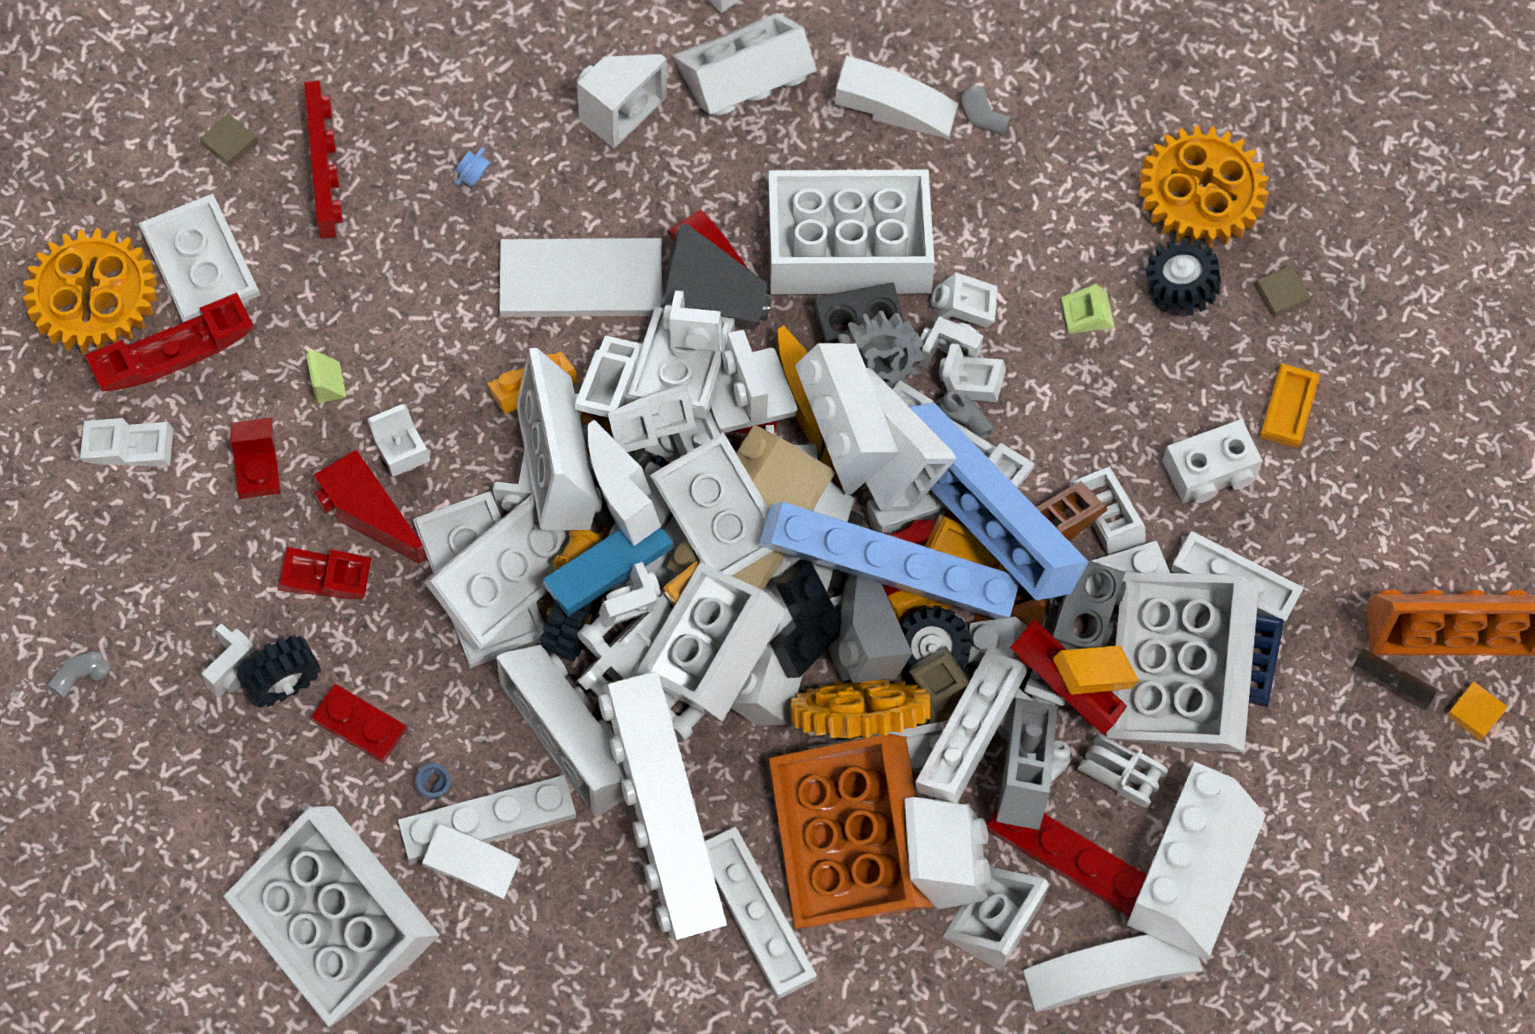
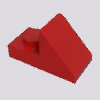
M272 417L231 423L230 444L235 460L239 498L245 499L281 494Z

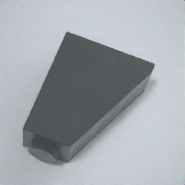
M680 223L674 235L660 307L665 308V305H672L675 290L684 291L685 308L721 311V317L735 319V327L755 330L760 320H767L770 311L771 297L765 296L767 283L692 227Z

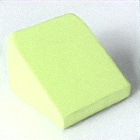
M1094 284L1060 297L1068 334L1115 328L1108 294L1099 285Z
M309 350L306 356L316 402L322 403L345 398L346 392L340 363L318 351Z

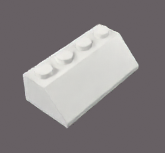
M529 348L516 407L540 529L590 530L594 514L601 511L602 494L599 487H594L593 479L595 472L591 463V457L587 454L588 428L586 424H581L580 416L582 411L574 410L579 393H574L572 378L538 348Z
M542 645L503 652L497 656L500 686L594 816L597 818L624 800L621 780H625L627 777L623 763L615 762L610 746V738L615 737L605 720L601 719L597 722L588 710L592 705L585 692L579 686L573 689L566 680L565 676L568 675V672L560 658L555 653L549 656Z
M1194 762L1127 923L1129 927L1207 960L1211 955L1266 816L1235 778Z

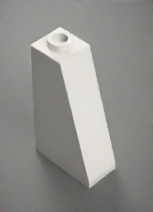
M866 368L899 449V453L869 478L866 484L881 511H912L957 458L953 451L871 368Z

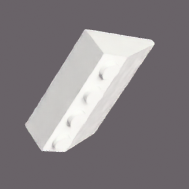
M928 170L768 171L770 294H836L894 282L897 294L932 293L935 262Z
M1125 572L1123 581L1126 582V590L1119 604L1115 646L1122 647L1139 682L1131 689L1112 691L1127 705V708L1115 725L1107 731V738L1209 751L1244 752L1259 585L1243 575Z
M334 806L309 807L224 895V898L328 1027H332L409 967L440 936Z

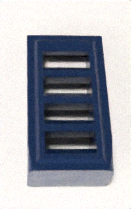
M1262 614L1256 615L1255 633L1268 635L1270 638L1258 635L1254 637V648L1268 650V654L1264 655L1253 652L1252 665L1265 667V672L1251 671V681L1263 683L1262 690L1250 687V704L1265 707L1269 705L1284 620L1281 618Z

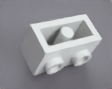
M1242 419L1168 445L1162 460L1182 503L1193 499L1196 503H1203L1214 498L1218 494V490L1232 486L1234 490H1238L1250 485L1255 481V477L1258 475L1263 462Z

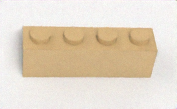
M756 425L752 427L736 453L768 508H770V504L785 502L812 511L836 473L830 467L783 438ZM686 536L666 568L677 575L692 563L697 562L698 565L700 563ZM775 550L732 577L764 590L785 553Z

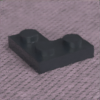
M798 560L775 583L792 620L770 642V645L787 678L801 677L839 637L840 617L813 563L807 560Z

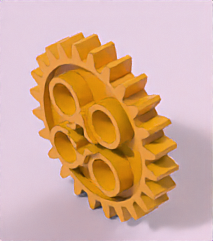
M1195 125L1193 135L1188 136L1183 128H1179L1177 140L1166 134L1163 146L1154 144L1151 156L1146 155L1144 159V169H1141L1139 182L1142 184H1140L1138 192L1139 196L1146 197L1142 209L1145 211L1154 210L1150 219L1152 224L1160 221L1164 222L1162 234H1166L1172 229L1177 231L1176 242L1178 243L1185 235L1191 236V245L1194 240L1205 238L1206 244L1211 248L1216 237H1219L1224 245H1228L1231 233L1241 239L1245 227L1253 229L1257 220L1256 217L1262 216L1265 207L1264 203H1266L1269 191L1265 190L1269 177L1261 175L1265 166L1264 162L1252 163L1257 151L1253 149L1244 152L1242 150L1245 142L1243 138L1234 144L1230 142L1231 131L1224 133L1221 138L1217 137L1214 126H1211L1208 135H1202L1198 125ZM1186 160L1196 161L1200 165H1190L1186 162ZM1222 176H1232L1237 181H1228ZM1177 191L1185 197H1176L1170 192ZM1207 207H1216L1221 210V213L1211 212Z
M100 228L95 229L92 238H86L83 229H79L77 240L72 241L66 233L62 234L64 245L59 247L50 241L48 243L51 251L49 256L42 253L36 254L40 267L28 266L27 269L32 279L23 281L26 293H28L23 296L26 307L30 308L27 313L31 322H36L35 325L40 335L48 332L47 336L50 344L54 345L62 339L65 351H69L75 343H78L81 353L85 354L89 344H95L98 350L104 347V342L109 341L111 344L117 342L118 337L121 335L129 340H133L130 328L135 326L144 329L146 326L141 315L153 316V308L149 302L158 300L156 290L154 289L158 285L155 274L152 273L154 270L150 259L144 260L145 255L141 247L133 249L131 238L127 237L119 243L116 231H112L104 239L102 238ZM97 260L95 268L93 269V278L96 286H93L91 288V263L92 261ZM72 268L81 269L78 273L74 275L65 274L68 270ZM122 271L115 277H105L109 272ZM90 292L91 314L89 321L84 322L88 308L85 294ZM67 304L76 305L69 311H59ZM106 307H117L109 314L100 313Z
M851 680L847 684L835 682V685H819L817 689L808 688L806 693H797V698L791 699L792 724H795V728H803L804 733L815 731V736L830 734V738L851 739L862 735L865 738H870L872 734L888 736V732L891 731L903 733L904 728L915 729L917 724H925L926 719H930L931 713L930 693H926L925 688H917L916 684L905 686L903 681L891 684L890 680L852 683Z

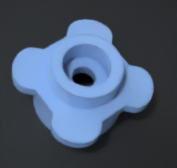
M481 147L476 155L469 151L455 169L460 173V177L455 183L459 186L464 181L470 187H473L491 164L488 159L482 156L486 150L485 148Z

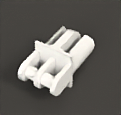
M1097 733L1093 740L1095 746L1089 747L1085 754L1087 760L1081 761L1077 768L1078 771L1116 790L1117 797L1122 796L1141 807L1148 808L1151 803L1149 799L1150 794L1158 791L1160 786L1157 782L1160 776H1166L1168 769L1161 763L1142 754L1143 749L1140 748L1138 753H1135ZM1138 765L1148 770L1147 775L1135 770L1136 766ZM1128 780L1140 786L1138 791L1126 785Z

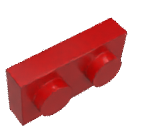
M336 683L311 717L312 722L383 764L407 731L405 724Z

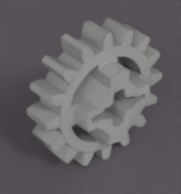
M883 311L878 312L876 320H870V317L864 314L862 315L863 324L858 326L850 322L848 326L851 333L849 335H838L837 338L841 344H857L865 367L871 368L891 389L894 388V385L899 380L909 385L905 376L908 373L913 375L919 373L915 362L924 359L920 347L923 346L918 333L915 332L910 321L903 323L900 315L897 313L890 320H887Z

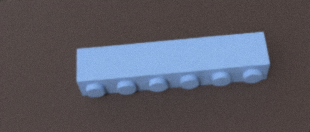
M935 403L909 406L953 451L957 458L931 488L937 497L1036 601L1071 594L1085 570L1088 560Z
M785 502L770 504L759 543L760 546L993 619L1010 618L1019 582L1010 573Z

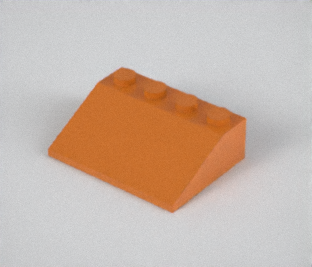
M1384 590L1378 594H1373L1367 606L1370 655L1535 656V595H1527V592L1523 590L1507 591L1502 595H1486L1482 590H1469L1461 594H1444L1440 590H1427L1420 594H1403L1399 590Z
M888 734V736L878 735L769 758L795 929L934 908L929 899L910 880L905 798L916 797L907 737Z

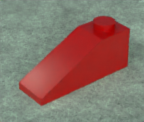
M357 450L314 474L317 490L313 492V496L325 514L332 511L339 522L418 564L426 560L422 542Z

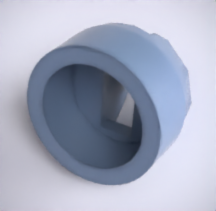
M436 763L423 766L415 777L417 792L423 798L430 800L442 797L449 789L451 783L450 774L447 769ZM432 773L440 776L431 792L424 789Z

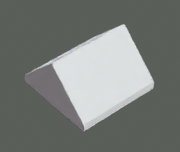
M990 867L992 881L991 884L986 885L987 901L962 905L944 933L943 938L1001 972L1044 902L1050 884L1043 878Z

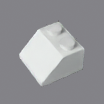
M661 54L603 57L595 66L590 65L585 68L577 80L579 121L611 147L615 148L667 98V59Z
M917 797L905 798L910 880L937 909L987 901L986 885L991 884L992 876L988 860L984 858L983 844L988 843V831L984 819H979L966 804Z

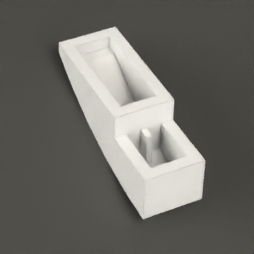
M846 56L836 88L835 105L873 114L874 121L949 139L958 103L920 81L886 67Z
M605 335L600 349L594 353L575 402L574 410L608 417V413L626 405L625 397L643 344Z
M593 420L588 424V446L591 463L610 513L620 530L635 546L661 527L654 505L647 497L651 491L642 467Z

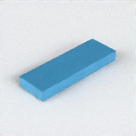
M660 527L634 546L624 533L618 530L545 577L543 583L567 616H570L630 577L634 564L643 562L644 566H647L672 550L673 542Z

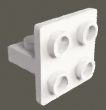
M744 329L728 333L727 350L722 351L723 368L710 407L719 433H726L796 416L797 406L775 349L768 348L752 352Z

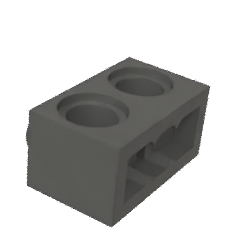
M894 282L816 297L814 301V318L821 343H840L837 338L838 335H849L851 333L848 326L850 322L858 326L863 324L862 315L867 314L871 320V318L877 317L879 311H883L887 320H890L897 313L904 323ZM843 324L849 329L840 332L834 330L832 326Z
M1088 560V564L1072 593L1053 598L1044 628L1055 639L1083 648H1096L1106 645L1113 630V622L1110 621L1114 606L1121 603L1125 594L1126 582L1123 581L1125 572ZM1097 573L1101 578V588L1098 593L1090 596L1086 590V582L1092 574ZM1084 613L1088 618L1089 625L1085 633L1077 636L1073 630V622L1078 615Z

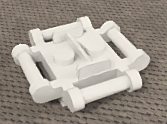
M630 578L626 585L631 588V591H634L635 588ZM664 592L657 596L658 601L653 611L635 617L609 645L604 641L603 636L614 625L605 628L601 616L591 625L585 624L577 632L578 638L596 656L595 662L577 680L586 690L591 688L597 696L604 695L602 686L609 684L602 676L604 672L614 682L639 676L636 671L672 611L669 607L672 603ZM663 690L676 739L685 742L693 733L691 728L706 713L689 706L680 716H677L670 708L679 699Z

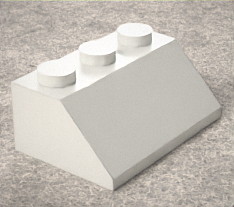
M779 13L672 55L697 104L710 115L729 113L736 108L735 104L747 99L750 101L763 99L771 94L770 90L781 85L794 86L806 80V75L817 71L804 27Z
M818 343L795 367L844 493L852 494L899 453V449L857 344Z
M700 562L636 673L640 676L658 671L663 690L691 707L723 722L787 610L763 590Z

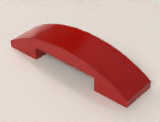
M236 292L199 308L200 316L126 346L122 339L86 354L85 358L101 391L120 390L155 381L215 355L243 338L254 329V325L238 293Z

